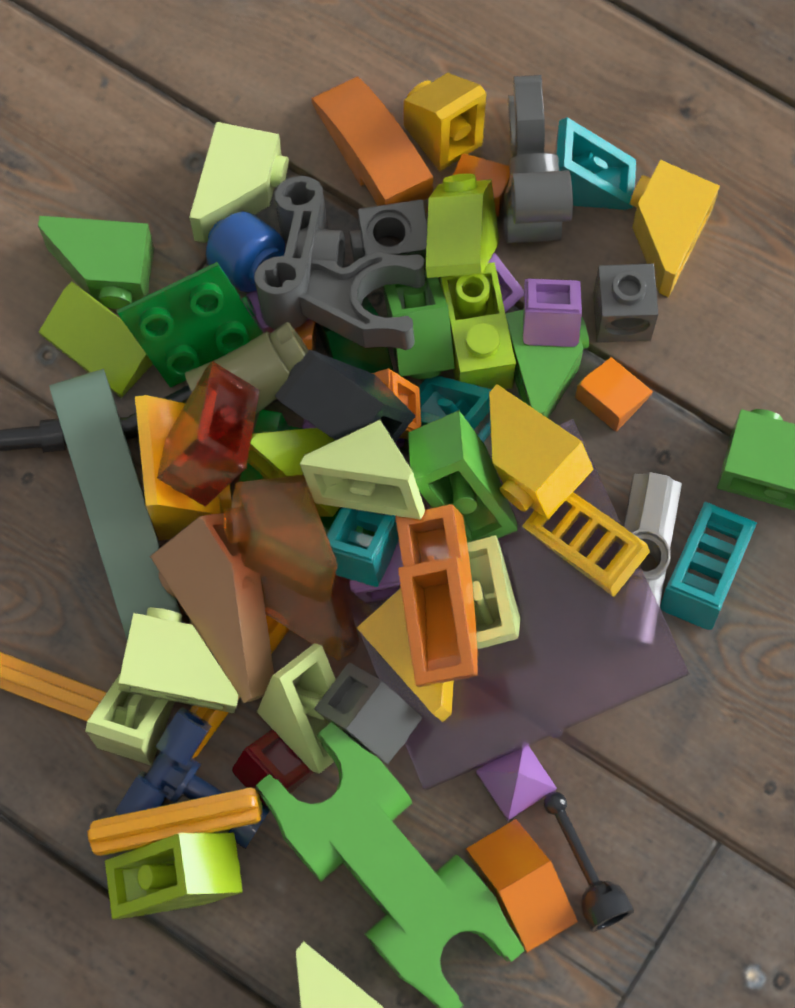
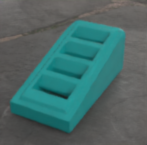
M705 501L668 582L660 609L665 613L704 629H713L757 522ZM706 527L736 539V544H730L704 533ZM699 548L729 561L726 564L696 550ZM690 568L720 582L716 584L687 571Z
M341 507L320 546L327 571L337 576L378 587L399 540L396 517L394 515H382L375 512ZM357 525L364 527L366 530L376 532L374 537L356 532Z

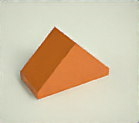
M517 819L465 849L484 883L496 897L503 915L526 953L578 922L551 860Z

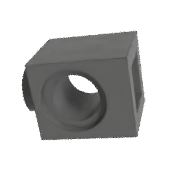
M423 199L358 209L359 229L349 231L354 262L375 252L402 256L418 254L424 258L426 269L427 221ZM385 236H394L402 242L396 246L386 247L380 245L377 241Z
M654 264L600 265L593 290L596 341H651L658 318Z
M350 662L314 708L329 723L333 722L359 746L378 757L387 765L406 743L409 735L423 718L382 680Z

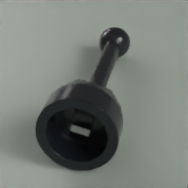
M551 792L544 799V808L549 814L555 815L589 885L582 896L581 906L584 918L591 932L605 929L630 916L634 909L627 894L619 885L610 881L599 880L565 811L567 807L565 796L560 792Z

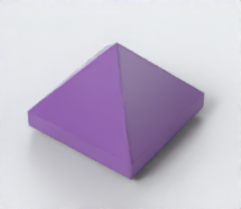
M525 740L476 770V774L507 821L557 789Z

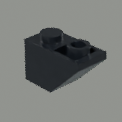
M310 349L303 359L291 369L288 379L275 395L281 403L334 440L345 437L380 420L395 443L416 417L375 374Z

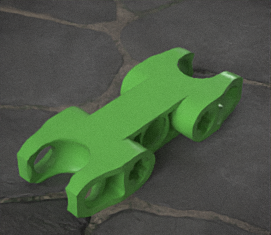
M330 722L318 732L317 737L338 768L339 783L335 794L322 803L314 804L298 801L270 774L260 781L255 788L274 816L285 842L320 882L344 864L385 913V916L365 933V936L395 974L422 993L437 1008H461L463 1004L460 1002L459 996L448 984L441 972L440 957L443 947L451 937L465 931L477 934L489 944L497 955L502 956L506 962H512L524 951V948L507 923L496 897L462 858L455 854L434 872L392 822L413 804L407 792L378 757L363 749L337 725Z

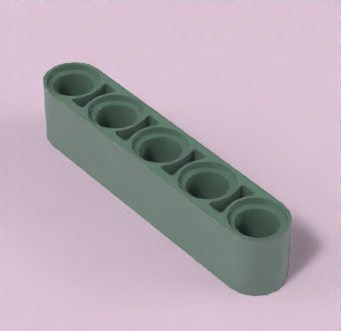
M100 369L51 384L49 387L128 641L133 613L146 615L148 608H161L180 614L181 612L177 599L170 595L162 586L159 579V570L150 557L160 549V545L146 508L145 497L104 369Z

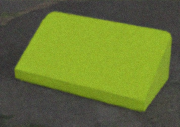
M72 281L63 290L39 330V334L88 373L104 369L111 391L120 398L130 390L153 364L124 322Z

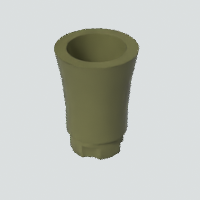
M286 322L276 328L271 334L266 331L219 359L187 371L185 376L195 399L207 418L222 436L229 439L253 416L277 399L275 395L288 379L291 369L303 359L309 350L291 324Z

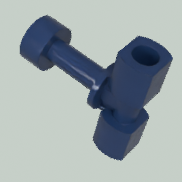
M183 707L177 711L155 746L160 750L157 758L147 773L142 771L137 775L115 811L119 815L161 807L166 799L175 804L182 795L190 800L224 793L196 775L201 764L192 758L212 726L198 715ZM262 803L263 813L258 823L232 828L228 831V833L235 834L236 844L246 849L270 811L266 805Z

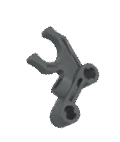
M513 76L514 95H508L512 158L509 159L510 179L504 194L503 203L506 243L558 241L562 237V222L572 220L573 197L570 171H559L558 155L544 153L545 118L542 76Z
M294 176L284 180L275 191V203L281 236L287 244L284 256L273 257L264 261L255 272V285L259 306L265 324L272 329H276L288 322L295 329L304 324L309 318L364 348L394 347L403 350L411 349L415 343L412 318L409 316L391 318L376 316L363 309L361 304L370 292L384 285L401 284L413 288L423 287L426 282L424 258L418 254L402 256L375 252L358 259L349 267L344 268V232L342 230H328L323 188L320 183L307 176Z

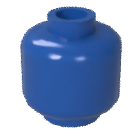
M244 211L234 213L218 221L210 230L206 247L207 264L211 265L218 262L234 288L242 292L251 293L257 291L255 272L258 266L273 257L284 256L286 250L285 240L278 231L256 215Z

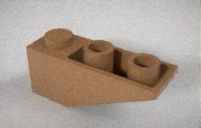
M227 512L200 516L150 557L159 570V579L162 586L170 595L178 599L190 618V624L193 625L205 645L210 649L242 701L247 703L264 696L271 677L274 675L259 562Z

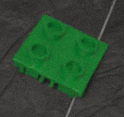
M218 262L117 310L121 320L170 388L185 381V373L187 371L215 361L263 333L254 319L257 314L248 296L243 298L239 296Z

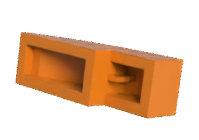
M358 76L311 98L312 105L360 186L366 185L377 206L422 199L424 201L433 193V175L386 106Z
M453 504L426 509L421 520L395 516L403 567L398 568L415 685L417 687H424L478 676L473 585L463 515Z

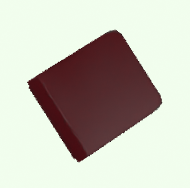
M273 729L246 747L232 768L234 775L246 788L256 789V785L270 774L290 794L314 773ZM260 796L261 803L266 805L262 797Z

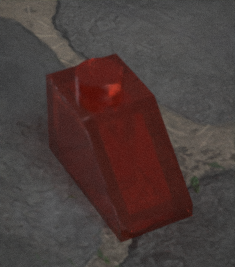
M212 361L206 367L165 439L157 479L206 507L246 469L260 390Z

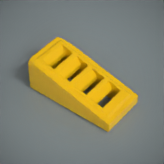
M574 492L564 502L571 507L552 532L543 527L548 519L534 510L522 525L523 529L612 597H615L650 553L648 545ZM581 515L588 521L568 545L561 539ZM597 528L605 533L587 557L583 556L579 551ZM616 541L623 547L603 570L596 564Z

